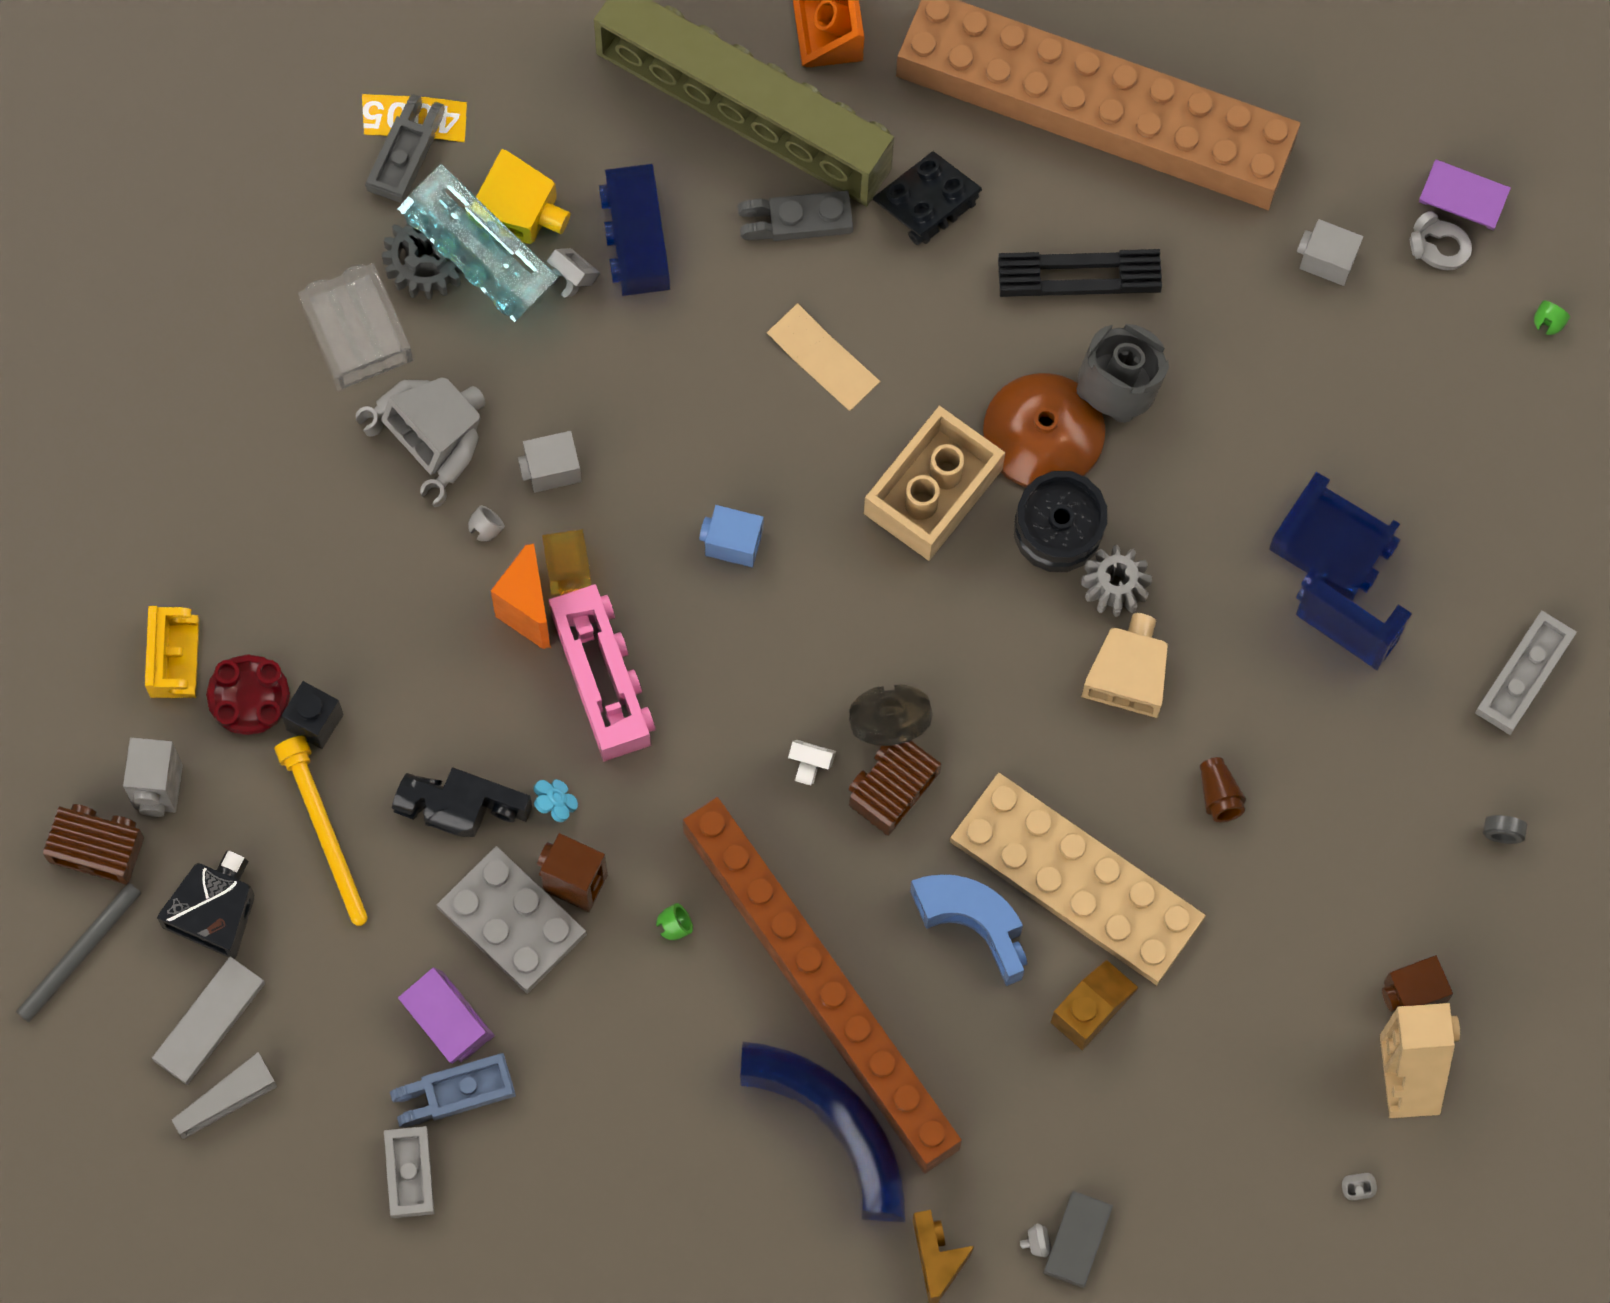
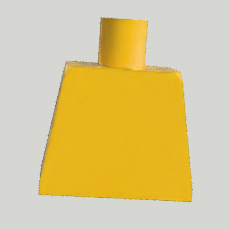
M501 149L468 211L471 229L532 244L542 226L562 234L568 225L571 213L554 205L557 198L556 185L550 178L507 150Z

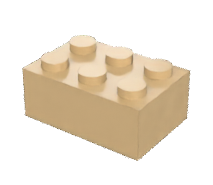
M939 405L866 495L864 515L930 561L1002 471L1005 452Z

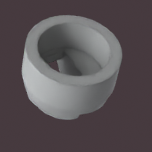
M483 505L476 509L468 522L470 534L477 530L480 533L477 540L483 542L491 541L497 537L505 527L500 517Z

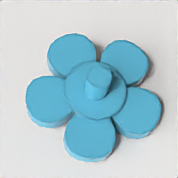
M555 779L550 784L545 780H539L534 785L533 790L538 795L534 805L539 812L544 814L551 811V816L554 820L564 822L568 819L569 812H574L577 809L578 801L572 794H566L568 787L564 782Z

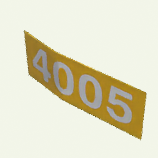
M362 94L364 134L388 136L396 117H400L410 96ZM421 97L422 107L414 122L423 125L434 102L444 104L445 113L435 132L436 136L434 139L465 142L467 102Z

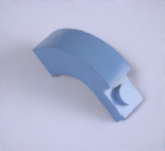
M931 875L911 881L910 893L926 929L943 923H957L972 928L988 944L1006 986L1022 980L1023 966L1028 964L1019 941L1012 943L1011 939L1021 935L1023 925L1016 912L1002 896L978 881L956 875Z

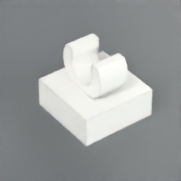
M800 740L793 741L788 758L801 761L795 781L810 786L814 784L818 767L830 769L836 751Z

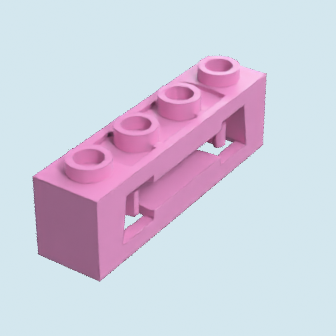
M594 584L549 599L550 613L603 762L651 746L649 732L655 731L654 722L648 707L641 709L636 695L642 693L641 686L635 670L627 671L622 657L628 656V651L622 633L614 634L609 620L614 619L615 615L608 595L600 597L597 586ZM596 622L599 633H597L599 648L619 701L605 706L606 717L610 723L608 727H605L601 716L603 712L602 699L582 643L595 639L592 624H590ZM575 626L578 640H574L570 627ZM622 705L626 706L629 714L626 718H624L622 713Z

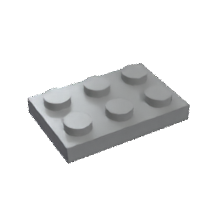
M497 846L437 904V908L526 994L587 935L586 930Z

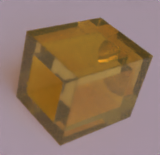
M583 529L542 535L551 595L560 594L561 596L591 586Z

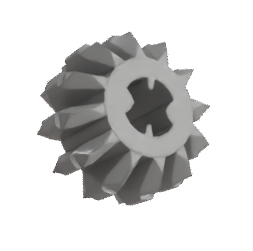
M1118 545L1113 546L1111 556L1100 549L1096 552V561L1087 560L1084 569L1088 574L1082 576L1081 585L1089 589L1085 595L1087 602L1099 599L1097 611L1099 613L1104 612L1108 605L1113 607L1112 612L1115 617L1120 616L1122 606L1131 613L1135 612L1138 606L1137 601L1145 602L1147 600L1149 592L1145 588L1152 583V576L1144 573L1148 566L1146 560L1133 562L1136 555L1134 548L1130 549L1126 556L1120 555L1121 550ZM1114 576H1118L1123 579V582L1120 581L1119 585L1115 586L1110 583V579L1113 581Z

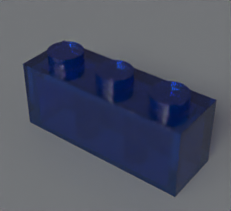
M653 164L605 170L606 184L599 185L602 209L610 208L611 221L604 222L607 246L615 245L617 258L609 259L612 283L620 282L622 296L670 290L669 269Z

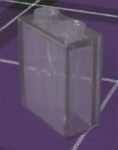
M374 263L367 266H352L339 277L328 281L324 279L314 281L307 285L305 290L298 292L302 309L338 391L413 361L410 344Z

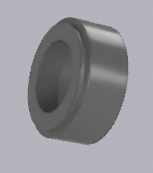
M1488 816L1485 818L1483 834L1486 838L1495 842L1517 844L1525 840L1527 823L1510 816Z

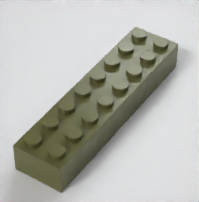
M606 0L595 16L594 31L597 55L838 191L849 190V197L866 207L869 205L892 170L894 136L890 134V131L885 126L875 121L869 123L857 116L855 111L845 103H834L823 97L820 91L813 85L805 82L800 84L787 77L786 72L779 66L772 63L766 65L755 59L745 47L739 44H733L732 46L723 41L708 26H697L691 23L676 8L668 5L663 7L652 0Z

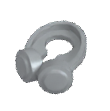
M1433 211L1425 212L1417 219L1413 227L1414 232L1411 233L1409 238L1412 255L1415 256V259L1421 258L1432 267L1442 270H1455L1465 265L1472 252L1469 236L1459 226L1450 222L1440 221L1438 219L1439 216ZM1428 236L1437 239L1446 236L1452 237L1459 243V252L1454 256H1445L1439 252L1436 245L1426 242L1425 238Z

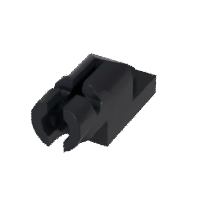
M454 767L451 768L444 786L441 785L443 782L441 780L406 773L400 782L392 804L394 813L413 820L417 817L418 813L425 809L423 814L427 826H432L461 837H475L487 808L492 809V815L507 822H514L515 819L526 822L532 809L530 795Z

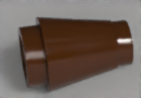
M1214 757L1202 762L1200 770L1206 813L1212 815L1213 820L1219 823L1228 822L1240 817L1245 812L1244 803L1246 798L1227 765H1225L1224 759Z

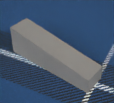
M259 1052L172 1119L182 1139L277 1088Z

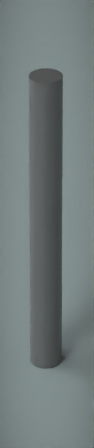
M127 883L18 1008L16 1012L27 1022L31 1021L139 897L141 892L137 888Z

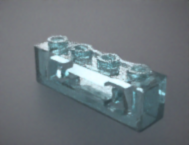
M442 164L419 184L398 208L413 228L420 230L434 244L436 250L442 256L449 258L464 273L465 278L472 285L479 287L493 301L495 307L501 313L508 315L514 322L558 278ZM446 188L467 206L464 210L445 192ZM514 253L518 255L534 273L530 274L512 255Z

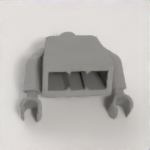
M442 377L433 381L402 380L376 401L377 406L374 409L369 406L360 408L356 413V421L362 424L368 418H374L372 423L363 430L367 436L378 435L384 423L430 475L436 472L439 474L436 480H426L420 489L421 496L425 497L431 488H439L440 494L432 503L434 507H439L446 501L447 492L445 487L449 482L453 484L473 457L479 440L476 430L481 420L480 414L477 411L485 406V399L477 387L471 386L459 392L448 379Z

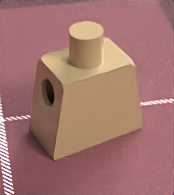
M1134 613L1128 631L1119 628L1110 629L1086 678L1081 697L1158 718L1163 701L1168 643L1152 638L1156 625L1155 618L1142 613Z

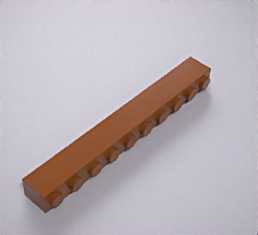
M716 797L684 818L683 833L924 1174L958 1152L962 1139L721 800Z

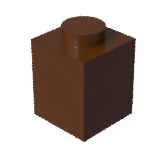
M1437 955L1390 972L1384 981L1385 987L1382 988L1384 1001L1391 1012L1395 1011L1399 1006L1447 1003L1453 995Z

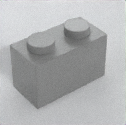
M130 737L123 787L134 809H139V813L142 815L162 817L165 812L176 813L183 764L172 741Z

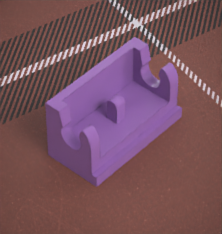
M1435 159L1419 202L1479 223L1494 231L1511 188Z
M433 967L398 997L421 1028L452 1064L457 1060L460 1063L463 1062L487 1041L495 1037L446 974L439 969Z

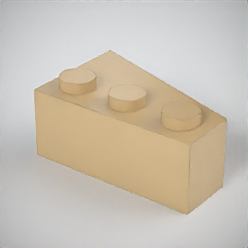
M1450 1003L1399 1006L1381 1032L1380 1042L1389 1118L1440 1115L1455 1047L1454 1042H1459L1460 1040L1459 1020L1457 1015L1451 1016Z

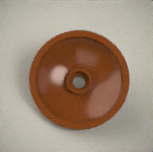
M1030 374L1011 381L994 396L985 414L983 437L1005 452L1001 473L1009 480L1027 487L1037 477L1052 471H1072L1085 476L1095 466L1101 455L1105 440L1104 418L1100 411L1079 397L1076 389L1077 382L1057 374ZM1041 417H1049L1052 419L1053 424L1043 426L1040 424L1039 419Z

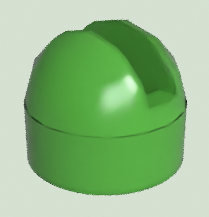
M1543 300L1534 315V324L1538 330L1545 324L1549 327L1546 335H1554L1565 327L1570 319V315L1558 305Z
M679 903L667 907L658 915L656 926H663L665 931L660 935L668 940L675 941L681 939L693 931L691 918L686 909Z

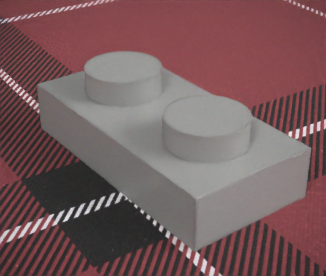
M427 1126L384 1130L391 1218L435 1214Z

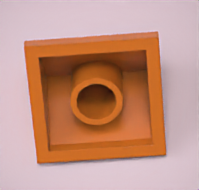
M793 0L802 66L808 68L863 61L864 31L859 0Z
M528 544L524 546L491 590L495 617L542 649L551 648L534 544Z

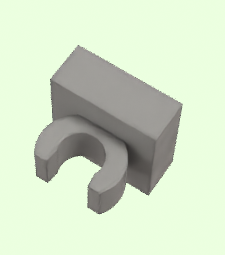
M555 249L547 260V263L554 269L547 274L545 282L548 285H554L563 276L566 279L567 285L561 296L567 298L574 296L578 292L579 286H592L600 272L573 249Z

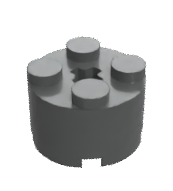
M1125 324L1124 328L1113 329V325H1109L1100 329L1092 338L1078 372V385L1076 389L1079 397L1087 401L1093 408L1101 413L1112 416L1118 422L1126 423L1130 422L1133 417L1143 414L1152 406L1167 374L1169 362L1168 360L1166 361L1163 351L1165 348L1162 342L1150 331L1133 324Z

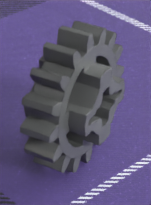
M423 211L420 214V221L416 222L409 215L405 216L406 226L402 228L394 224L392 230L395 238L385 237L384 245L388 251L382 253L383 264L388 265L385 268L388 279L396 278L395 285L399 291L409 286L410 297L412 298L417 296L419 290L425 291L427 300L432 299L433 290L437 289L443 296L448 295L446 285L451 283L459 287L461 282L458 273L468 274L469 271L468 263L465 260L470 259L471 256L469 247L464 246L467 243L465 232L456 233L458 229L457 223L454 220L444 225L441 213H438L434 220H428L426 212ZM449 245L453 249L451 262L447 261V256H445ZM402 248L406 251L407 255L403 266L400 263Z

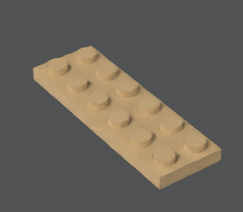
M999 772L950 837V843L1156 986L1206 916Z

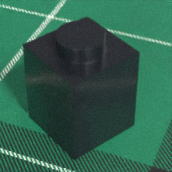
M302 681L281 716L287 731L296 736H305L307 742L323 749L344 714L338 699Z

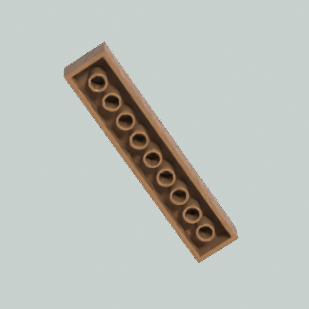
M921 0L897 57L896 77L1266 210L1270 209L1301 122L959 0Z

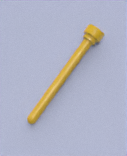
M305 736L289 738L274 747L280 765H285L287 771L293 772L350 919L354 925L362 926L367 921V913L309 770L308 764L311 762L309 755L312 753Z

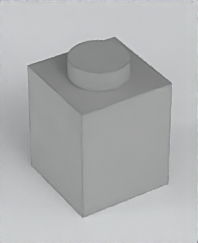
M1318 219L1313 232L1305 230L1300 241L1297 253L1303 254L1299 269L1344 286L1358 254L1363 236Z
M571 431L523 441L525 455L518 457L523 481L531 479L534 493L582 482Z

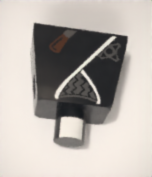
M226 851L217 870L201 863L195 864L160 911L157 919L162 928L224 956H231L235 959L254 901V893L251 886L239 881L249 861L234 852Z

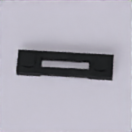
M1160 249L1076 254H1039V252L999 253L1000 297L1158 293L1162 289ZM1119 267L1120 275L1119 279L1041 281L1040 270Z

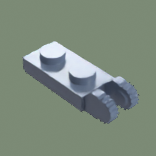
M504 1053L421 1077L422 1080L390 1091L392 1102H405L426 1093L428 1106L409 1110L397 1116L399 1127L403 1128L424 1123L432 1118L435 1121L516 1096Z

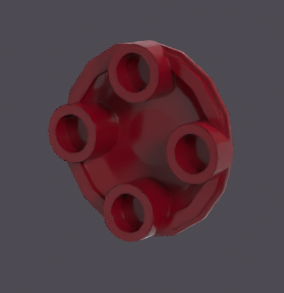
M247 654L232 657L217 664L214 674L209 679L206 697L209 711L219 725L232 733L253 735L263 733L278 724L282 718L281 715L288 706L290 692L287 678L282 673L278 663L265 657Z

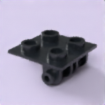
M932 151L875 195L873 201L911 229L908 235L914 244L919 245L922 242L927 244L933 236L940 232L938 226L943 230L948 228L947 219L954 223L969 208L976 206L975 201L979 198L978 193L982 191V187Z

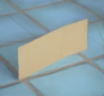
M798 303L767 332L798 365L849 411L881 382L832 338Z

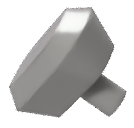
M1370 1173L1347 1175L1342 1181L1343 1194L1348 1200L1372 1198L1377 1191L1376 1180Z
M1037 1223L1028 1229L1029 1239L1021 1240L1020 1246L1022 1249L1030 1248L1034 1256L1046 1258L1051 1252L1048 1230L1045 1226Z

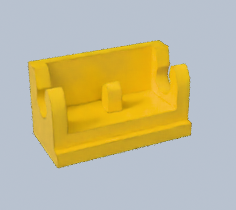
M148 606L145 687L150 698H196L198 615H191V609Z

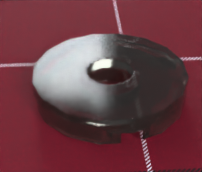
M904 684L894 685L895 690L884 691L883 686L868 690L861 694L850 706L849 722L853 735L862 742L876 746H893L917 738L931 725L933 714L928 695L918 688Z

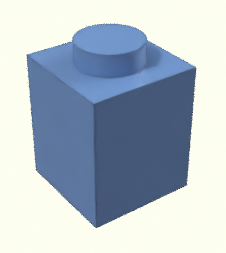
M715 505L712 518L705 516L699 537L700 541L705 542V556L753 568L763 533V516Z

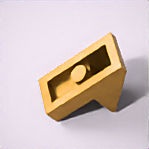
M931 1210L915 1212L912 1221L929 1303H938L971 1256L974 1247L969 1246L939 1252V1247L945 1246L941 1220L933 1221Z

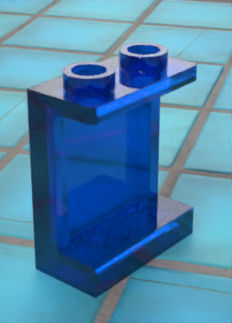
M1316 471L1273 536L1269 550L1353 601L1360 589L1367 593L1380 573L1374 568L1381 557L1389 560L1401 541V539L1395 536L1400 523L1393 520L1390 525H1387L1329 490L1330 479Z
M1328 558L1321 568L1314 565L1301 583L1302 588L1296 596V599L1301 601L1296 615L1378 671L1401 639L1412 613L1398 604L1386 622L1383 623L1327 585L1335 565L1334 561Z

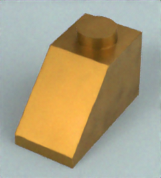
M1106 960L1085 977L1054 1010L1050 1023L1083 1050L1139 987Z

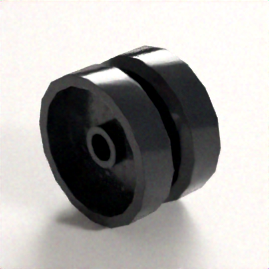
M1052 471L1037 477L1025 488L1019 501L1014 518V539L1021 554L1031 564L1048 572H1069L1084 566L1087 560H1090L1096 554L1107 526V504L1101 490L1087 477L1072 471ZM1054 518L1065 519L1067 523L1059 524Z

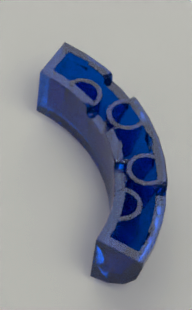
M743 1042L740 1073L741 1086L761 1088L792 1100L795 1099L816 1113L817 1117L841 1141L851 1159L860 1190L862 1220L905 1222V1198L896 1156L886 1133L864 1101L845 1082L808 1058L765 1044Z

